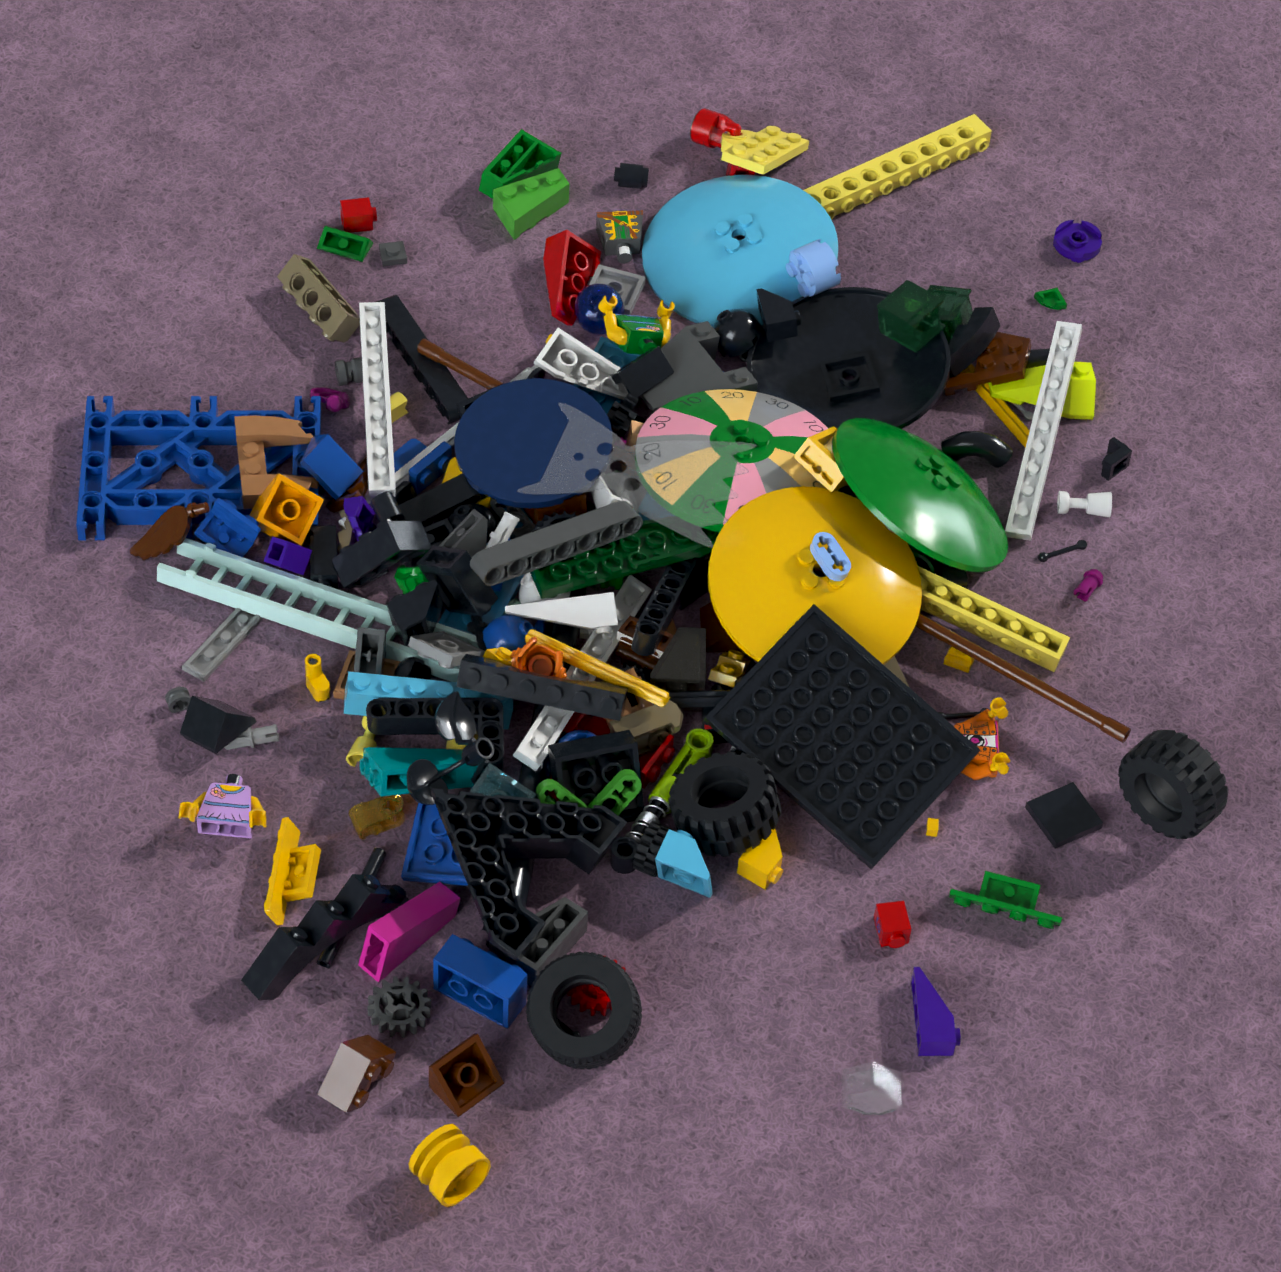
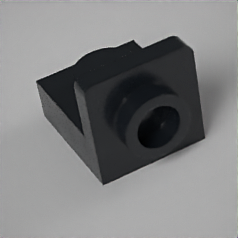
M1115 437L1109 440L1107 455L1102 461L1101 476L1107 481L1129 466L1132 450Z

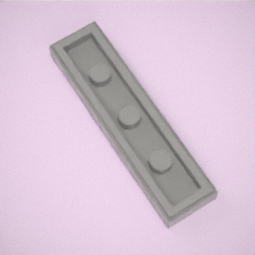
M236 608L182 665V670L205 682L261 622L263 617Z

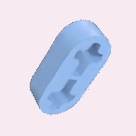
M827 532L817 533L810 544L811 554L829 579L833 581L844 580L851 569L849 558L831 534ZM819 542H820L822 545L827 544V545H828L827 550H826L824 547H820V548H819V547H818ZM834 563L836 566H842V571H840V569L838 568L833 569Z

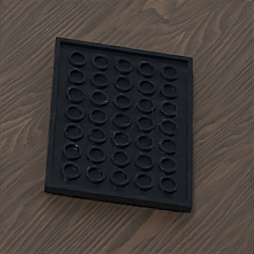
M815 604L809 608L704 719L710 727L737 751L752 756V759L755 757L762 761L770 769L775 784L870 869L875 867L980 752L977 746Z

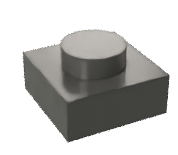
M403 241L379 244L383 267L407 264V255Z

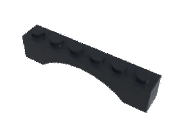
M465 654L461 660L456 687L617 721H620L623 716L628 688L624 686L542 675L515 668L494 659Z

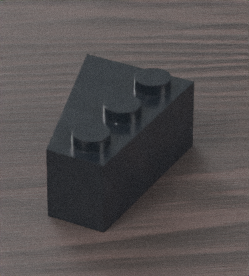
M386 519L378 523V528L374 531L359 536V541L355 544L343 547L340 550V554L332 559L343 588H360L389 573L388 568L395 563L401 561L404 565L410 562V555L416 552L427 553L432 546L421 521H392V519Z

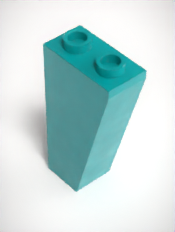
M364 748L363 758L360 759V772L381 797L410 794L407 788V771L413 762L418 759L429 760L436 766L439 773L461 760L463 749ZM463 764L443 776L442 779L448 789L472 787L474 784L471 782V778L478 766Z

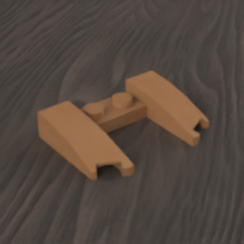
M234 416L244 509H252L259 496L277 475L267 474L264 447L310 443L313 435L311 433L306 434L302 430L301 421L274 416ZM283 475L307 490L310 487L315 489L319 487V482L314 477Z

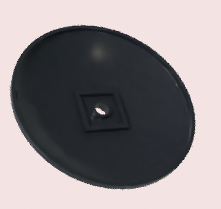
M842 287L828 289L812 297H800L792 301L794 311L798 310L801 318V325L797 326L798 336L768 342L764 326L762 325L763 332L761 337L758 338L756 335L752 341L754 345L749 349L747 370L758 382L756 392L784 399L805 409L825 424L828 429L833 426L838 429L843 422L854 418L874 419L903 429L927 413L942 395L950 374V349L943 330L931 315L925 317L905 311L908 309H905V303L907 302H904V297L872 288ZM853 376L854 379L846 380L844 377Z

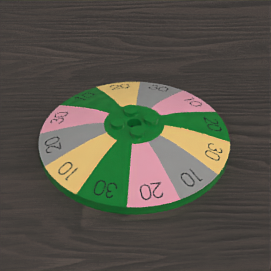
M735 389L692 393L665 404L645 421L640 429L635 446L636 472L645 490L664 509L693 525L720 532L724 524L738 509L763 494L789 487L826 488L793 456L808 437L828 428L805 409L772 395ZM818 465L817 469L821 471L822 468Z

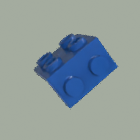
M410 439L393 453L394 472L402 468L427 448V446L417 439ZM445 441L409 469V482H411L417 495L446 472L448 464L452 459V446Z
M217 498L210 513L194 532V535L205 543L216 545L217 549L244 557L256 542L261 528L250 515L244 516L238 512L236 505L230 500Z

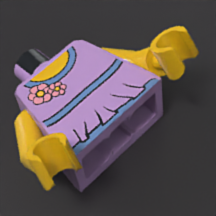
M237 774L227 775L225 784L215 782L210 784L208 791L203 792L192 803H180L178 818L188 817L191 822H195V817H197L198 833L252 838V828L254 825L267 827L266 811L263 809L259 799L251 796V788L242 785L243 779Z

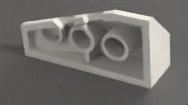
M560 328L556 329L534 361V364L556 378L622 400L628 394L623 383L615 384L610 376L621 369L620 367Z
M614 592L505 606L506 614L588 630L596 629L597 634L613 632V627H618Z

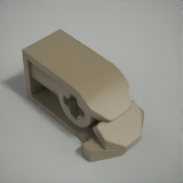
M669 700L665 707L652 705L623 716L620 721H610V733L630 730L638 742L640 757L656 751L669 734L673 736V733L675 734L680 731L683 714L677 704Z

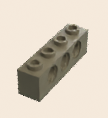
M294 254L277 276L283 283L282 288L296 298L295 303L309 313V319L314 324L322 328L324 337L332 342L335 340L343 343L348 341L360 325L359 315L310 259Z

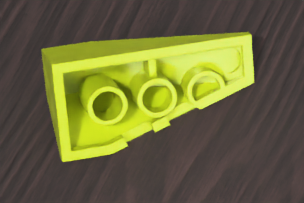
M1074 362L1061 417L1093 420L1096 378L1092 363ZM1046 365L1027 368L1024 379L994 386L989 382L991 397L1019 405L1024 404V402L1036 405Z

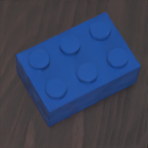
M452 934L433 959V989L508 1029L526 1005L527 973L519 966L510 965L499 959L493 952L478 948L470 940Z

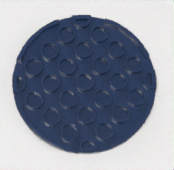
M533 378L505 383L489 390L476 399L467 408L458 423L454 448L460 471H462L468 483L477 492L496 499L497 503L531 509L564 503L563 500L575 495L580 496L591 488L601 473L605 472L610 462L613 436L607 414L601 405L588 393L565 382Z

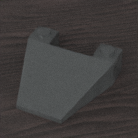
M708 321L685 326L661 348L674 373L640 395V397L649 409L655 412L660 407L677 398L702 391L735 389L756 392L758 382L746 367L723 372L714 361L720 335Z

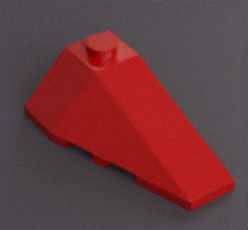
M564 230L546 238L543 261L552 317L568 326H573L582 308L580 297L582 293L586 292L589 286L587 283L590 277H593L600 264L601 251L569 230Z

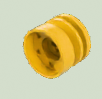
M446 1124L429 1134L417 1146L408 1163L409 1170L419 1178L421 1183L429 1185V1191L445 1207L454 1206L473 1193L483 1183L491 1168L490 1160L476 1146L470 1145V1139L462 1134V1131L454 1124Z

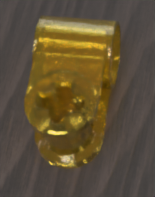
M399 795L382 796L353 806L348 815L359 838L364 840L366 836L372 834L376 836L379 833L402 825L405 819L404 812L402 811L404 807L403 799Z

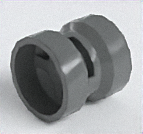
M361 357L352 358L349 362L344 360L335 361V372L339 386L347 385L352 381L355 383L363 382Z

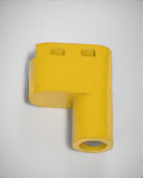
M309 654L305 658L306 686L313 698L320 703V701L330 699V684L322 672L320 656Z

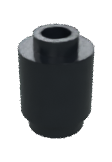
M620 163V167H615L614 181L618 182V187L636 189L647 187L649 168L643 167L640 164Z

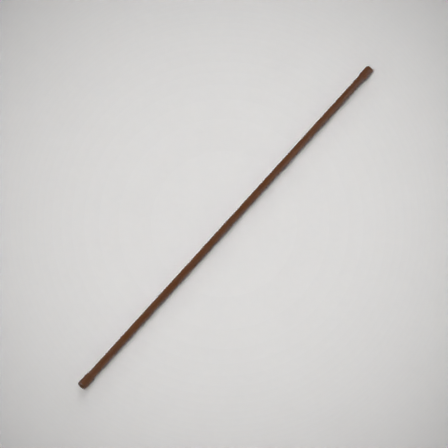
M422 339L418 344L417 352L445 365L488 390L503 384L447 353L443 348L427 339ZM613 444L611 458L636 471L635 456ZM821 568L813 569L814 571L822 574L823 576H826V574L823 572ZM919 613L915 627L1098 727L1102 732L1122 743L1127 740L1131 728L1111 717L1104 716Z

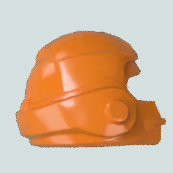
M535 636L529 639L523 648L518 647L510 655L512 667L564 679L567 677L565 673L566 668L563 667L562 650L555 652L546 646L535 645L537 643Z

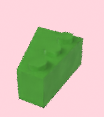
M559 168L493 189V210L514 240L520 237V234L527 229L536 226L537 222L545 217H549L569 203V182Z

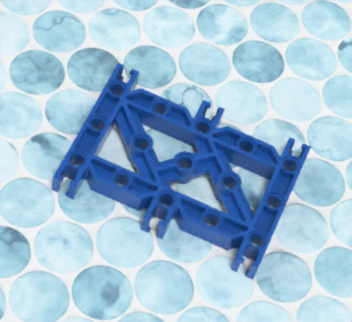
M87 396L76 523L78 540H86L85 528H87L88 523L96 524L97 535H95V540H105L107 518L117 525H154L163 513L175 505L187 507L189 503L195 502L200 504L207 502L209 512L192 518L191 527L186 538L195 540L196 536L193 535L192 524H201L210 513L217 498L230 500L236 505L238 512L244 516L250 515L252 509L243 508L239 464L227 472L214 462L213 455L209 451L198 450L197 448L201 445H237L234 416H274L299 420L302 422L301 428L306 434L311 433L313 437L321 435V396L311 397L314 412H305L302 406V396H295L294 417H291L283 410H227L218 417L217 396H210V410L208 412H200V396H191L190 417H187L179 410H123L114 416L113 396L103 397V403H106L105 412L96 410L94 396ZM309 444L264 447L267 473L293 455L292 475L313 477L300 464ZM112 445H159L153 450L139 452L135 457L134 464L110 480ZM175 464L189 474L192 482L206 487L205 489H141L146 485L159 482L162 478V473ZM319 487L318 489L309 488V491L319 496ZM319 511L311 526H319Z

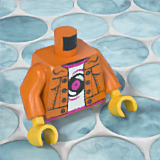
M1001 697L991 701V710L986 709L978 715L954 725L958 731L980 749V752L961 772L973 780L996 777L997 772L1007 774L1009 771L1006 763H1010L1011 760L1006 753L999 752L998 720L994 718L997 716L999 719H1003L1008 716V710L1005 707L1006 702Z

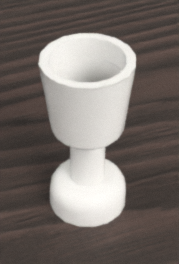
M1059 491L1057 512L1058 514H1066L1069 508L1086 509L1087 514L1110 518L1112 493H1088L1086 498H1070L1068 492Z

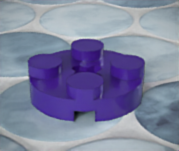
M1074 220L1065 221L1055 231L1053 246L1056 251L1063 257L1077 263L1096 257L1102 245L1101 231L1087 221H1081V224L1073 223Z

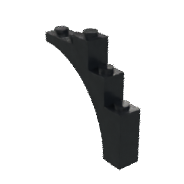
M352 874L334 900H316L297 927H279L241 981L258 1000L276 999L294 977L331 944L354 929L385 916L409 901L406 891L396 884L381 885L379 880L370 874Z

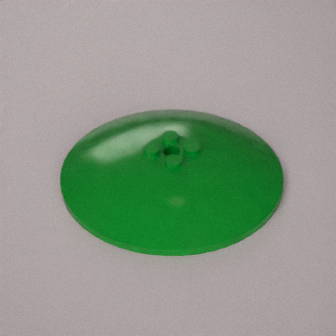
M854 418L843 422L838 427L832 439V450L837 466L856 496L885 526L924 554L961 570L988 572L1001 564L1008 552V541L1002 522L978 485L949 456L924 439L882 421Z

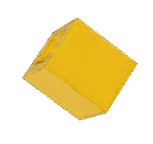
M927 819L926 836L937 837L939 819Z

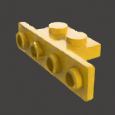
M289 817L282 818L280 829L278 830V841L273 855V867L268 881L269 888L264 902L266 915L276 925H283L287 902L313 897L321 849L316 844L298 847L300 830Z

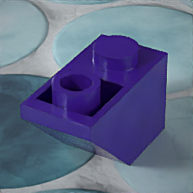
M272 536L264 562L304 575L312 550Z

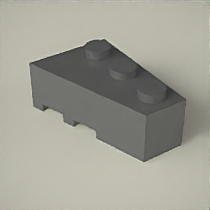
M566 897L535 914L546 923L534 944L521 960L515 961L489 941V951L496 954L499 959L506 963L522 968L527 973V984L531 987L533 981L535 982L536 980L535 977L540 974L539 972L544 970V967L549 965L551 961H555L556 958H561L567 954L587 931L588 911Z

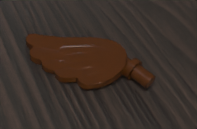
M193 502L189 503L187 507L175 505L169 508L160 516L148 532L131 547L130 554L146 560L151 556L157 557L161 553H169L174 545H181L187 537L192 518L209 512L208 503L196 504Z

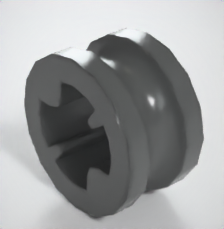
M176 687L166 693L165 701L172 713L188 709L191 697L187 688Z

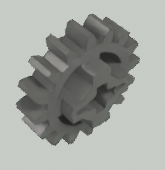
M394 976L393 983L390 984L384 979L382 980V988L374 986L373 995L368 996L369 1006H367L368 1016H371L372 1026L379 1024V1032L383 1033L387 1029L392 1038L396 1032H400L402 1038H405L406 1031L409 1030L414 1035L417 1034V1025L424 1028L426 1026V1019L431 1016V998H428V990L426 988L420 990L419 981L409 984V977H405L403 982H399L397 976ZM415 1000L419 1005L418 1009H416V1004L414 1003ZM380 1005H383V1009H385L384 1014L380 1010Z

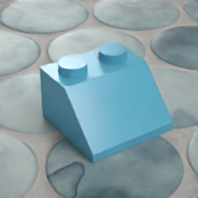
M669 829L655 858L658 877L711 898L713 892L710 874L696 840L693 839L691 834L683 830L675 832Z

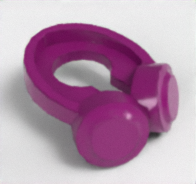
M316 387L310 390V398L312 396H321V402L325 403L326 409L330 412L349 408L350 399L346 392L323 387Z

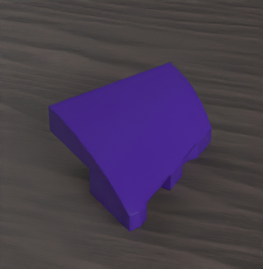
M363 496L344 499V511L358 542L359 536L377 529L372 522L375 512Z

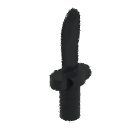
M470 615L472 622L467 624V631L476 635L478 647L486 651L483 630L488 625L482 621V617Z

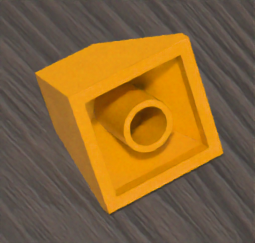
M279 473L259 496L250 516L259 523L258 526L261 528V532L302 546L324 499Z

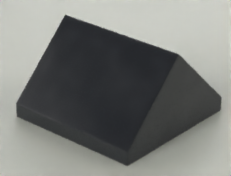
M192 696L180 734L185 739L217 754L257 721L255 717L222 701Z

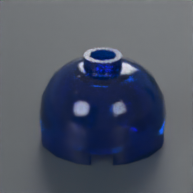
M595 283L586 286L579 292L575 300L574 312L578 323L584 330L593 334H606L604 316L606 314L598 308L604 296H606L608 302L612 296H615L618 303L612 310L613 314L624 315L625 307L620 294L607 284Z

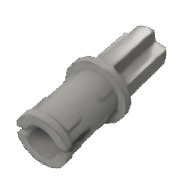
M273 724L254 729L249 727L248 730L224 748L226 750L247 746L255 748V745L279 742L277 725Z

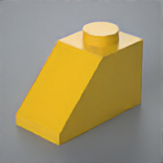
M771 829L772 833L766 840L762 839L755 848H747L746 852L738 859L737 874L765 890L771 882L776 884L783 873L781 868L783 856L776 829Z

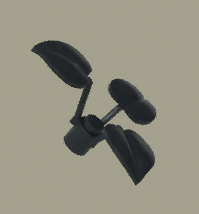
M458 691L450 694L440 703L436 710L435 726L443 739H455L457 745H467L463 749L462 759L439 773L436 766L429 760L418 759L413 762L407 771V788L410 795L418 803L435 805L430 792L431 789H443V793H448V787L442 777L461 765L467 764L469 766H478L471 778V782L474 785L471 787L470 792L484 793L487 796H511L499 778L490 780L480 775L483 767L489 763L488 759L494 755L493 744L487 738L481 737L476 740L473 737L476 733V724L471 712L463 703Z

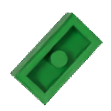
M324 226L317 249L363 262L373 242L369 238Z

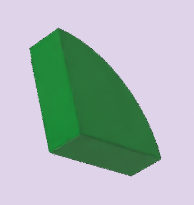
M1058 288L1039 291L1034 294V298L1047 308L1056 310L1067 308V303Z

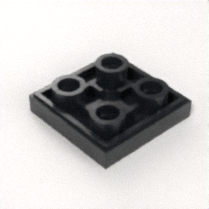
M1074 782L1026 802V810L1055 849L1095 832L1103 826V821Z

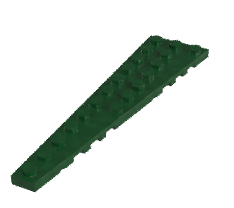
M677 516L644 520L640 530L633 535L530 572L541 599L554 598L562 593L691 558H701L711 553L720 532L693 525Z

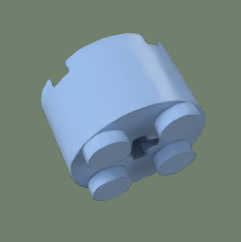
M821 239L792 250L789 255V263H786V270L789 276L796 277L799 283L798 291L804 298L807 296L812 297L835 287L841 281V273L836 274L835 267L839 265L837 258L826 242L820 243Z

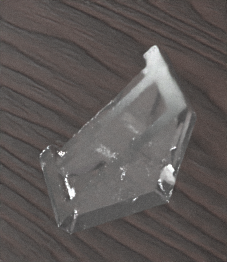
M875 1062L841 1071L842 1107L864 1115H884L902 1109L901 1072Z

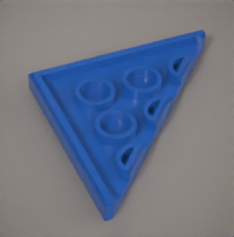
M418 803L401 878L404 881L441 882L442 884L468 886L436 805Z

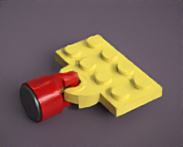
M706 108L696 113L690 127V137L694 143L712 149L719 147L722 152V161L762 175L808 150L809 140L801 138V135L780 131L781 129L776 126H767L759 132L742 130L739 124L724 114Z

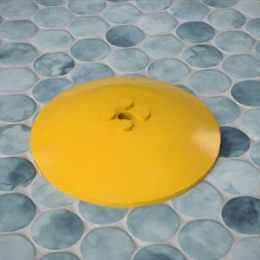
M789 487L774 490L749 501L738 509L724 524L716 538L709 559L708 588L714 611L729 637L740 649L757 662L813 604L883 665L902 649L919 617L922 600L921 577L917 562L908 543L895 533L890 532L861 500L839 491L831 493L826 488ZM827 532L831 534L849 558L851 569L844 580L833 581L827 576L818 577L814 574V568H821L810 551V544L817 533ZM819 542L818 547H824L827 550L828 545H822ZM834 563L833 569H837V568H838V569H840V571H842L843 567H842V566H836L835 563Z

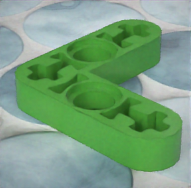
M624 769L613 777L588 806L553 779H546L540 782L536 788V795L540 799V803L555 804L554 798L544 794L546 790L554 791L559 801L578 803V807L592 808L593 805L602 806L606 799L613 798L616 800V804L611 811L619 815L639 793L642 784L634 771ZM627 780L632 781L633 784L629 787L627 785L624 786L622 783ZM617 790L618 793L621 792L622 798H620L614 791Z

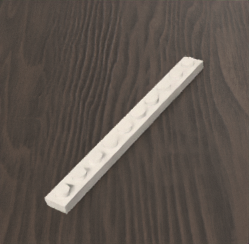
M385 302L359 303L368 491L369 497H375L383 492H392L395 497Z
M1057 321L1005 528L1007 537L1031 541L1082 333V324Z
M629 575L614 598L618 627H613V632L597 634L596 629L593 630L580 651L606 663L620 641L617 639L618 630L630 615L635 617L652 589L632 575ZM572 665L566 672V679L594 681L596 676ZM544 706L513 756L534 771H537L548 754V745L555 743L574 711Z

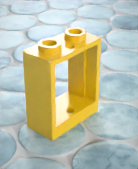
M834 426L808 437L793 456L831 493L848 485L833 455L832 439L837 430ZM818 465L821 466V471L817 469Z

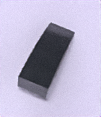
M993 307L974 308L968 323L957 326L949 343L950 377H956L972 364L995 337L1001 325Z

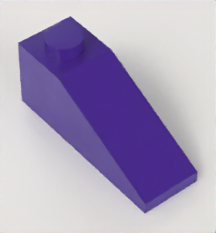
M914 967L911 987L918 1056H953L955 1047L960 1046V1028H955L954 1016L922 969Z

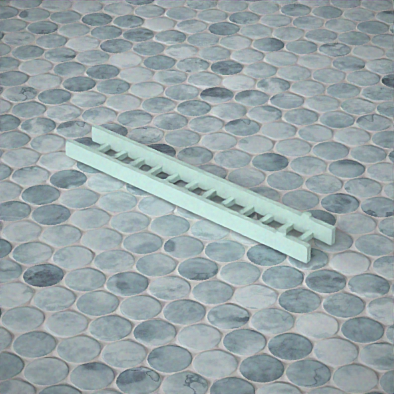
M185 538L181 545L177 546V554L195 560L189 570L183 571L163 563H159L157 566V582L233 608H240L242 611L260 615V617L354 649H356L358 630L342 625L349 613L366 618L361 625L363 628H371L374 621L391 626L386 633L387 659L402 662L405 658L416 657L425 661L424 664L431 668V675L450 682H457L460 665L455 666L453 669L444 668L438 664L439 661L433 658L421 657L417 654L418 651L392 642L397 633L392 625L386 605L217 549L214 544H202ZM203 563L220 568L212 580L196 575ZM228 571L244 576L236 588L220 583ZM252 579L268 584L261 596L245 592ZM276 588L292 593L285 605L269 600ZM300 596L317 601L310 613L293 608ZM325 604L341 609L334 622L318 616ZM439 623L436 624L434 632L444 631L479 648L475 635Z

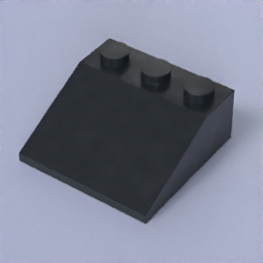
M630 730L548 745L552 779L561 784L587 806L621 770L630 769L641 780L638 742ZM625 780L622 784L631 787L633 783L632 781ZM642 786L635 798L618 815L626 822L635 821L640 813L643 812ZM615 790L614 792H616L617 795H618L620 798H622L621 792L618 793V791ZM608 798L602 803V806L611 810L615 806L616 800Z

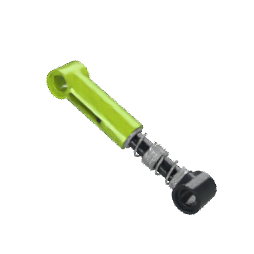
M699 728L691 730L687 734L684 746L649 795V805L644 807L643 812L640 813L632 825L631 831L613 841L610 865L617 873L629 874L635 870L633 868L634 856L646 828L652 821L660 824V818L671 813L668 800L670 797L669 792L672 785L675 784L674 781L680 773L683 774L684 769L688 765L696 764L698 759L712 757L713 736L709 731Z

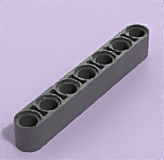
M618 501L481 550L472 557L470 567L487 586H493L633 535L642 527L643 519L627 501Z

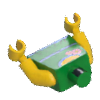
M606 296L600 301L598 308L606 314L604 316L607 337L625 353L642 355L651 348L659 346L661 349L669 342L671 337V320L669 318L675 307L672 301L669 309L663 306V300L660 302L657 315L661 319L657 317L613 314L612 310L618 303L615 296H612L609 302L606 300Z

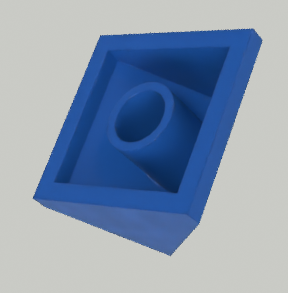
M329 434L314 436L300 461V464L335 500L363 472Z

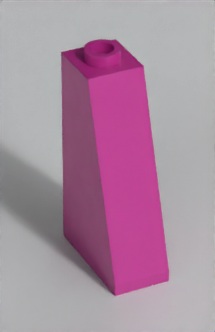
M438 882L370 924L358 966L377 982H380L456 916L460 897L444 884Z

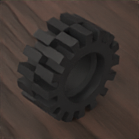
M653 821L649 824L645 834L641 837V842L638 844V850L634 856L633 868L652 877H657L655 858L668 830L673 829Z

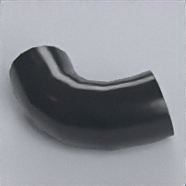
M963 431L941 441L943 453L954 462L965 457L977 456L986 459L995 468H999L1006 464L1013 454L1012 448L995 435L982 431Z

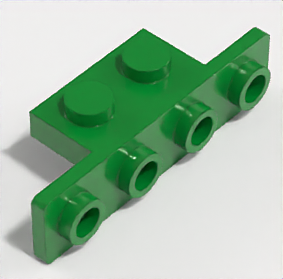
M985 871L979 896L955 889L950 890L949 897L953 898V903L959 906L970 907L971 903L982 906L981 910L995 915H998L999 910L1010 913L1009 918L1026 922V918L1038 920V926L1054 929V925L1060 926L1062 922V917L1035 910L1041 886L1039 884Z

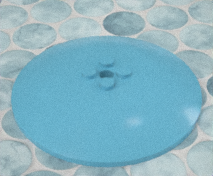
M723 176L689 187L669 200L659 210L651 221L644 237L642 248L643 268L650 287L659 299L663 300V303L668 307L672 301L675 305L673 311L694 323L708 321L713 327L718 315L724 310L744 309L751 312L763 325L757 304L756 289L762 288L791 302L802 297L798 291L799 283L796 277H790L786 270V263H789L790 252L817 239H821L820 243L826 242L838 261V238L835 226L826 210L816 199L799 187L766 176ZM737 235H742L745 237L742 240L734 239V237Z

